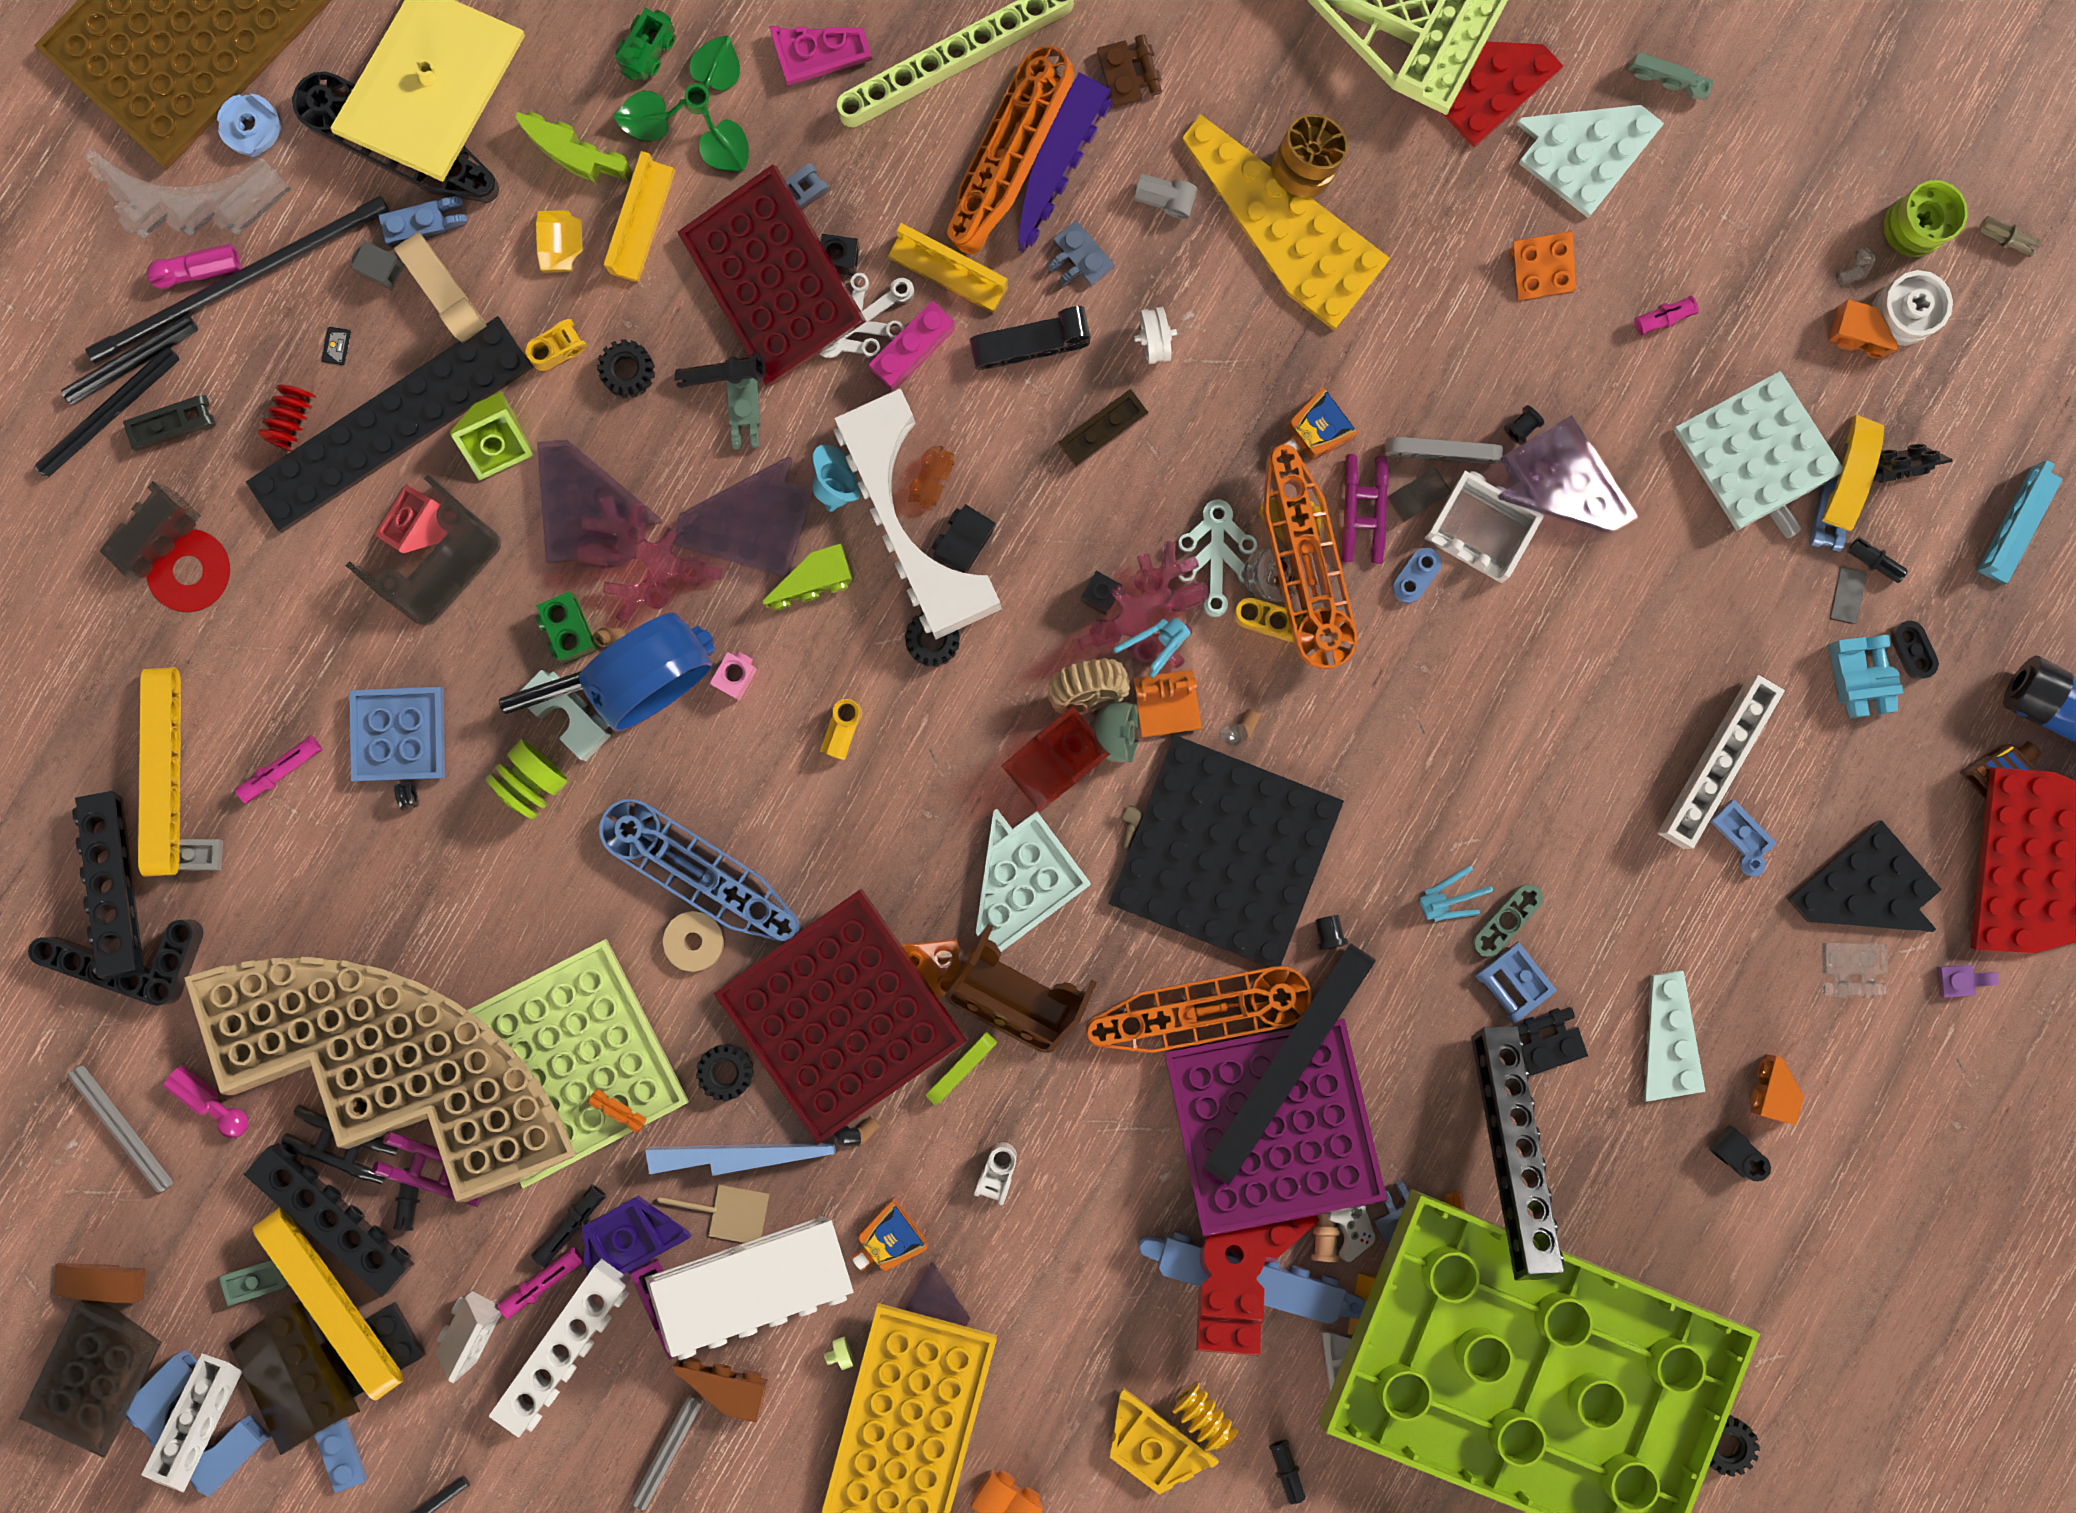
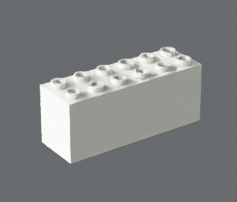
M823 1216L645 1277L666 1350L671 1357L678 1356V1360L697 1354L696 1349L708 1345L709 1349L722 1346L727 1343L726 1338L737 1334H739V1338L753 1335L758 1332L757 1327L768 1323L770 1327L781 1325L788 1321L787 1316L799 1313V1316L809 1315L816 1312L817 1306L828 1302L829 1306L842 1303L847 1300L846 1295L854 1293L832 1220Z

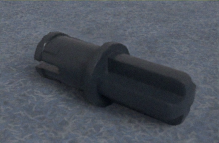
M1860 536L1853 541L1847 550V553L1867 564L1869 570L1873 571L1876 569L1896 583H1900L1908 573L1905 567L1885 555L1886 550L1875 548Z
M404 1183L400 1184L399 1197H395V1201H398L393 1229L401 1230L405 1217L404 1231H413L416 1205L420 1203V1199H417L419 1188Z
M1279 1440L1269 1445L1278 1470L1276 1476L1281 1479L1288 1503L1291 1505L1299 1504L1306 1497L1298 1475L1300 1469L1294 1463L1288 1440Z

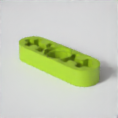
M985 1032L925 1096L937 1106L998 1042L988 1032Z

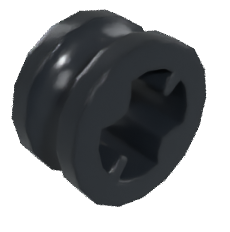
M407 781L404 786H401V784L394 786L395 798L402 811L407 810L410 805L413 808L419 806L418 794L412 781Z

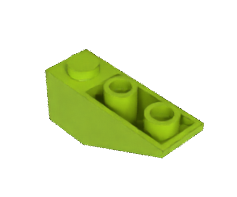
M841 543L811 552L763 600L764 605L767 608L772 607L773 611L790 607V601L801 598L802 602H807L819 598L820 592L829 589L831 593L848 589V584L854 581Z

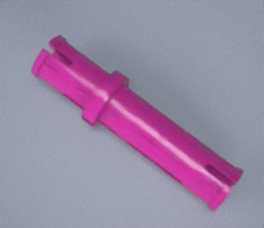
M309 735L308 738L284 753L267 767L258 768L253 777L234 790L238 797L248 804L266 789L272 790L276 787L277 781L298 768L318 752L323 751L318 741Z
M575 1247L570 1248L568 1252L548 1265L531 1280L521 1282L518 1285L519 1289L497 1304L503 1316L509 1320L529 1303L534 1304L539 1300L538 1296L559 1282L580 1264L582 1265L584 1259Z

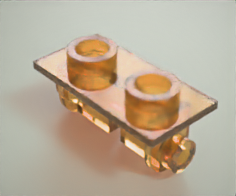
M931 446L930 449L926 450L920 464L923 467L920 474L912 480L909 486V502H920L922 500L920 506L931 510L932 506H936L944 486L934 481L936 477L947 481L955 463L953 460L955 455L946 450L942 453L944 448L942 446Z

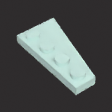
M1679 970L1650 975L1649 1030L1646 1035V1044H1648L1647 1062H1645L1644 1075L1646 1077L1642 1101L1647 1102L1706 1092L1684 971Z

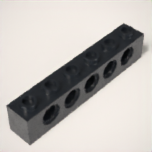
M114 791L76 797V807L73 808L72 815L75 824L79 827L80 837L76 838V847L83 859V866L80 867V878L82 883L86 885L87 896L83 898V904L86 913L90 916L91 926L87 927V936L94 948V956L91 957L93 973L105 981L145 974L123 799ZM104 821V829L94 834L96 824ZM108 850V858L104 862L98 863L99 854ZM107 880H112L111 889L102 893L103 883ZM115 909V918L111 922L106 923V914L110 910ZM115 939H119V948L115 952L110 953V943Z
M279 1143L268 1146L244 1173V1176L378 1295L383 1297L390 1293L414 1266V1263L410 1260V1254L403 1247L398 1245L395 1247L387 1240V1233L379 1226L369 1224L364 1219V1213L354 1205L349 1206L341 1199L342 1194L338 1189L329 1184L325 1185L318 1178L319 1173L313 1167L307 1164L303 1165L295 1158L296 1153L291 1148ZM283 1169H286L291 1174L290 1184H286L281 1179ZM306 1189L310 1190L314 1195L313 1204L307 1203L304 1199V1191ZM328 1210L334 1211L337 1215V1223L335 1225L327 1220L326 1214ZM351 1230L359 1234V1245L353 1244L350 1241L349 1233ZM373 1251H378L382 1254V1265H378L373 1261Z

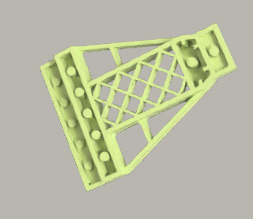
M1307 0L1393 90L1445 115L1448 114L1508 2V0H1409L1406 2L1395 0L1396 4L1383 7L1381 0H1373L1374 5L1366 2L1368 0ZM1437 2L1430 15L1427 5ZM1329 5L1370 24L1371 28L1365 39L1362 40ZM1419 7L1423 17L1410 20L1407 10ZM1399 12L1400 15H1401V18H1400V17H1397V16H1395V15H1393V14ZM1383 30L1413 45L1399 74H1395L1368 46L1376 31Z

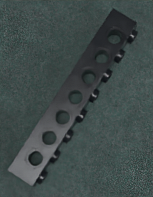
M1517 1026L1483 1027L1471 1036L1514 1280L1550 1279L1563 1273L1564 1258L1559 1250L1557 1240L1558 1226L1552 1214V1194L1546 1182V1162L1540 1150V1131L1535 1123L1533 1113L1535 1105L1533 1098L1530 1096L1528 1086L1529 1072L1524 1065L1522 1054L1523 1041L1519 1037ZM1499 1057L1504 1060L1505 1065L1500 1061ZM1504 1086L1510 1090L1511 1095L1506 1092ZM1510 1116L1515 1119L1516 1125L1513 1124V1122L1510 1119ZM1516 1146L1521 1150L1522 1156L1516 1151ZM1521 1177L1526 1180L1528 1187L1523 1184ZM1527 1208L1532 1211L1533 1218L1528 1214ZM1533 1239L1538 1243L1539 1250L1534 1246Z

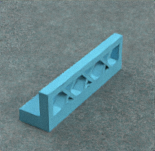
M2046 460L2031 466L1976 570L1977 572L2002 585L2008 584L2063 480L2061 477L2051 473L2055 466L2054 463Z

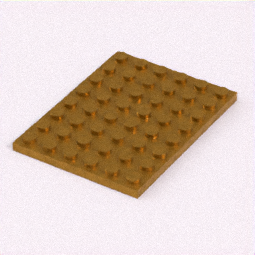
M78 0L34 46L167 170L217 119L218 112L224 102L232 96L241 94L332 0Z

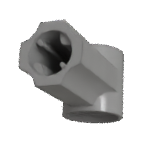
M1141 174L1134 201L1164 209V212L1172 217L1188 219L1198 188L1182 180L1169 182Z

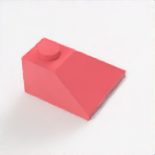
M406 484L374 535L398 551L407 553L444 542L445 538L455 529L459 515Z

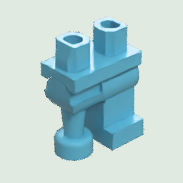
M1889 635L1838 640L1828 644L1836 687L1839 693L1838 701L1839 704L1846 703L1849 718L1870 715L1867 700L1871 699L1876 700L1878 715L1898 712L1897 695L1904 692L1903 686L1900 684L1899 672L1889 666L1885 648L1890 647ZM1865 650H1872L1873 667H1867Z

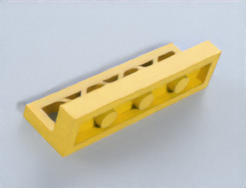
M640 152L603 264L611 275L639 283L675 174L674 167L653 161L650 153Z
M900 223L897 229L898 238L888 255L890 260L989 312L995 313L1008 289V278Z

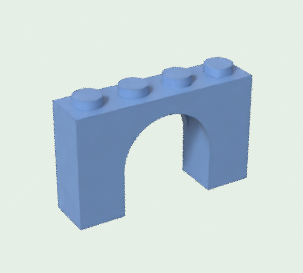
M187 1349L174 1355L121 1408L126 1414L127 1421L132 1426L140 1428L148 1436V1441L154 1448L198 1362ZM251 1414L239 1421L219 1443L206 1446L190 1479L192 1487L207 1497L211 1496L245 1464L271 1435Z

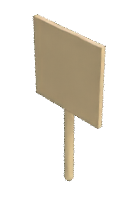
M719 1184L714 1207L661 1197L657 1198V1203L713 1213L709 1232L710 1237L746 1243L762 1237L770 1194Z

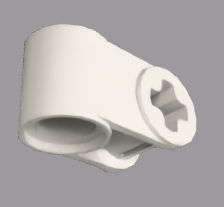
M1001 1142L992 1147L985 1168L982 1169L974 1196L978 1197L981 1194L998 1200L1000 1205L1004 1204L1017 1158L1016 1150L1012 1145ZM1001 1151L1007 1152L1012 1160L1007 1165H999L994 1159L995 1154Z

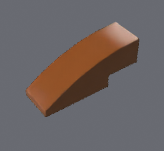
M56 1264L54 1295L80 1300L132 1304L144 1299L145 1268L120 1267V1265Z

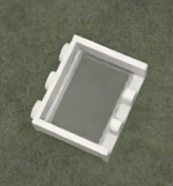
M1465 470L1457 479L1424 540L1502 584L1510 578L1544 515L1539 513V509L1532 503L1520 502L1512 497V493L1509 490L1500 486L1495 488L1485 482L1486 479L1481 474L1474 471L1469 473Z

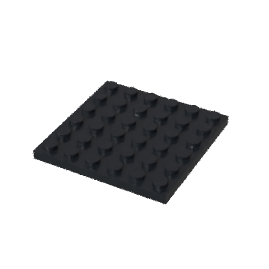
M1174 735L1110 898L1109 905L1265 966H1281L1344 800Z

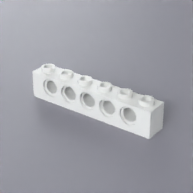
M1760 675L1746 679L1657 834L1682 849H1692L1695 847L1785 690Z
M601 1259L592 1268L489 1417L518 1438L526 1429L532 1432L543 1417L538 1413L543 1405L549 1408L560 1393L556 1389L559 1382L563 1380L566 1383L577 1369V1366L573 1364L579 1355L584 1358L595 1343L591 1340L595 1331L597 1330L602 1333L612 1319L608 1315L612 1307L615 1305L619 1308L630 1292L626 1290V1287L631 1280ZM592 1294L601 1296L604 1306L596 1305L592 1300ZM574 1320H582L586 1325V1331L579 1330L575 1326ZM557 1344L566 1346L569 1355H562L557 1349ZM540 1369L547 1370L551 1375V1380L544 1379L540 1375ZM522 1394L531 1396L534 1404H527L523 1400Z

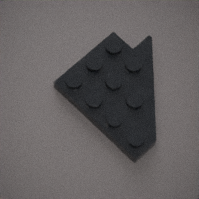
M1878 820L1787 899L1807 922L1934 932L1936 928L1920 911V908L1942 889L1882 820Z

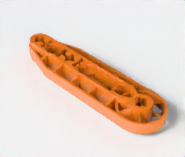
M1042 46L1034 49L1024 57L959 185L954 214L948 225L947 235L952 244L966 254L972 255L981 250L989 233L1013 205L1071 87L1074 77V66L1063 50L1055 46ZM1059 56L1057 64L1054 65L1047 58ZM1061 65H1065L1063 75L1057 70Z
M1279 445L1270 452L1267 458L1263 515L1296 650L1303 661L1319 670L1334 669L1346 663L1354 654L1357 646V629L1326 501L1297 450L1290 445ZM1282 456L1283 460L1288 459L1289 463L1286 466L1281 462L1278 463L1277 459ZM1270 484L1272 485L1273 492H1270ZM1285 484L1293 485L1297 491L1296 497L1287 496L1284 493L1283 486ZM1308 489H1312L1318 499L1321 512L1313 514ZM1275 497L1280 521L1275 523L1271 522L1269 514V498ZM1297 503H1300V505L1296 508L1293 506ZM1296 515L1297 518H1302L1303 522L1299 525L1298 522H1292L1291 518ZM1323 517L1328 542L1320 543L1315 519ZM1282 527L1287 551L1279 553L1273 528ZM1330 547L1336 572L1327 573L1322 548ZM1310 553H1312V556H1313L1314 565H1315V569H1316V573H1317V577H1318V581H1319V585H1320V589H1321V594H1322V595H1319V596H1318V594H1317V590H1316V586H1315V585H1317V580H1316L1315 575H1314V571H1313V567H1312V563H1311V561H1312V560H1311V556L1308 555V554H1310ZM1301 555H1303L1302 561L1304 563L1306 570L1308 586H1311L1313 598H1309L1306 581L1299 557ZM1289 556L1295 580L1286 583L1280 558ZM1337 576L1343 599L1342 602L1337 603L1334 602L1329 578ZM1296 586L1302 611L1294 613L1287 587ZM1323 603L1324 608L1313 611L1312 604ZM1344 606L1346 614L1336 610V607ZM1303 615V619L1297 627L1294 617ZM1344 621L1345 623L1338 628V626ZM1325 634V636H1331L1332 641L1329 643L1321 642L1320 637ZM1341 642L1350 643V649L1341 647ZM1313 649L1315 652L1308 657L1307 654ZM1331 651L1333 652L1335 665H1329L1326 654Z
M1273 966L1142 991L1091 1018L1086 1025V1036L1093 1045L1098 1047L1155 1053L1284 1028L1299 1022L1311 1004V989L1307 979L1299 971L1287 966ZM1260 973L1250 987L1248 975ZM1243 976L1245 988L1220 993L1219 980ZM1263 976L1266 977V979L1271 983V985H1269V984L1264 980ZM1214 982L1215 994L1190 999L1188 986ZM1184 987L1186 1000L1160 1004L1157 992ZM1281 988V991L1288 993V998H1283L1285 1001L1283 1004L1273 1000L1274 993L1278 994L1276 990ZM1307 991L1306 993L1295 994L1296 992ZM1154 993L1155 1006L1134 1010L1129 1009L1128 1003L1142 995ZM1250 994V1003L1253 1008L1250 1011L1246 1010L1244 995ZM1237 996L1236 1003L1226 1004L1224 1002L1208 1007H1198L1196 1010L1194 1008V1004ZM1266 998L1265 1002H1254V999ZM1125 1005L1126 1011L1108 1014ZM1239 1007L1240 1013L1197 1021L1196 1015L1200 1017L1217 1012L1228 1011L1227 1009ZM1291 1007L1299 1014L1297 1017L1289 1010ZM1273 1009H1277L1278 1013L1273 1023L1270 1019ZM1162 1011L1164 1016H1169V1020L1164 1021V1027L1160 1028L1157 1023L1148 1024L1150 1030L1145 1031V1022L1141 1016L1142 1014L1147 1013L1148 1020L1157 1018V1012ZM1256 1016L1272 1026L1258 1028ZM1128 1017L1137 1018L1139 1021V1028L1134 1033H1126L1122 1028L1123 1021ZM1251 1017L1254 1029L1228 1034L1226 1022ZM1117 1019V1029L1120 1036L1115 1037L1114 1031L1106 1032L1103 1039H1099L1097 1034H1092V1031L1097 1029L1098 1023H1102L1104 1028L1114 1027L1111 1020ZM1222 1024L1224 1035L1198 1040L1196 1028ZM1192 1029L1194 1041L1174 1045L1167 1044V1033ZM1162 1035L1163 1047L1148 1049L1140 1048L1136 1045V1039ZM1132 1040L1133 1047L1114 1044Z

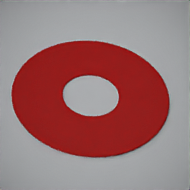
M181 529L164 536L153 547L146 565V578L152 594L164 606L179 612H196L215 603L225 591L230 577V562L222 544L212 535L197 529ZM183 556H194L203 566L201 579L193 585H183L174 577V565Z

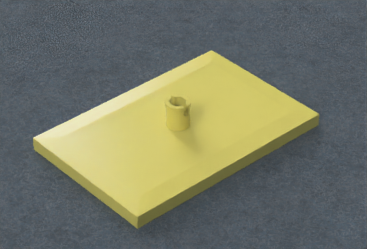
M405 0L331 126L332 133L443 182L525 37L524 31L455 0Z

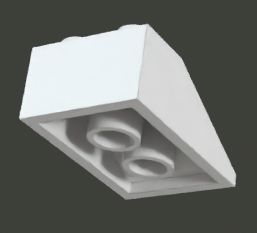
M473 1291L464 1298L459 1297L451 1314L455 1315L451 1325L446 1324L437 1339V1342L441 1344L436 1354L447 1380L452 1383L457 1381L477 1363L502 1315L497 1303Z

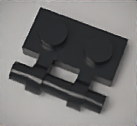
M1571 1007L1562 1010L1556 1008L1550 1010L1547 1015L1536 1019L1529 1017L1523 1019V1023L1515 1025L1518 1028L1519 1037L1527 1035L1530 1041L1523 1044L1522 1052L1524 1064L1530 1076L1588 1056L1579 1028L1575 1026L1566 1029L1565 1021L1575 1018ZM1553 1026L1554 1034L1540 1038L1539 1030Z

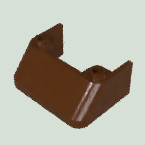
M987 924L973 942L945 994L946 1000L960 1010L1043 1053L1053 1052L1080 1023L1097 982L1091 979L1081 991L1073 984L1067 982L1056 984L1051 989L999 961L1001 951L995 942L988 939L994 926Z

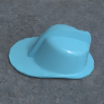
M820 445L815 448L812 454L815 470L812 490L816 498L825 504L827 511L833 512L848 502L858 500L861 490L858 486L856 472L852 473L845 457L847 455L832 445Z

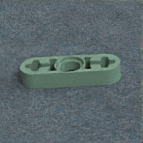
M1521 885L1517 887L1475 933L1472 939L1474 951L1485 957H1492L1498 954L1541 906L1543 895L1540 889L1534 885ZM1532 891L1533 895L1531 898L1534 903H1526L1522 906L1520 910L1525 912L1523 916L1517 909L1510 907L1512 902L1515 906H1518L1523 901L1522 892L1530 893ZM1504 912H1511L1515 917V925L1511 929L1506 930L1499 923V918ZM1493 924L1494 928L1505 936L1501 939L1499 935H1496L1491 941L1494 947L1482 950L1483 942L1480 939L1482 936L1489 938L1495 932L1490 929V926Z

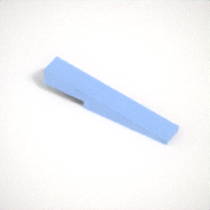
M817 1143L650 1146L645 1150L649 1174L710 1164L712 1176L826 1156L837 1151L835 1143H820L819 1145Z

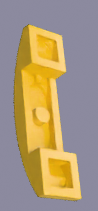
M1859 415L1853 416L1846 443L1849 445L1842 464L1843 469L1838 477L1835 490L1829 495L1822 518L1823 522L1849 532L1853 530L1868 496L1878 466L1884 438L1883 424Z

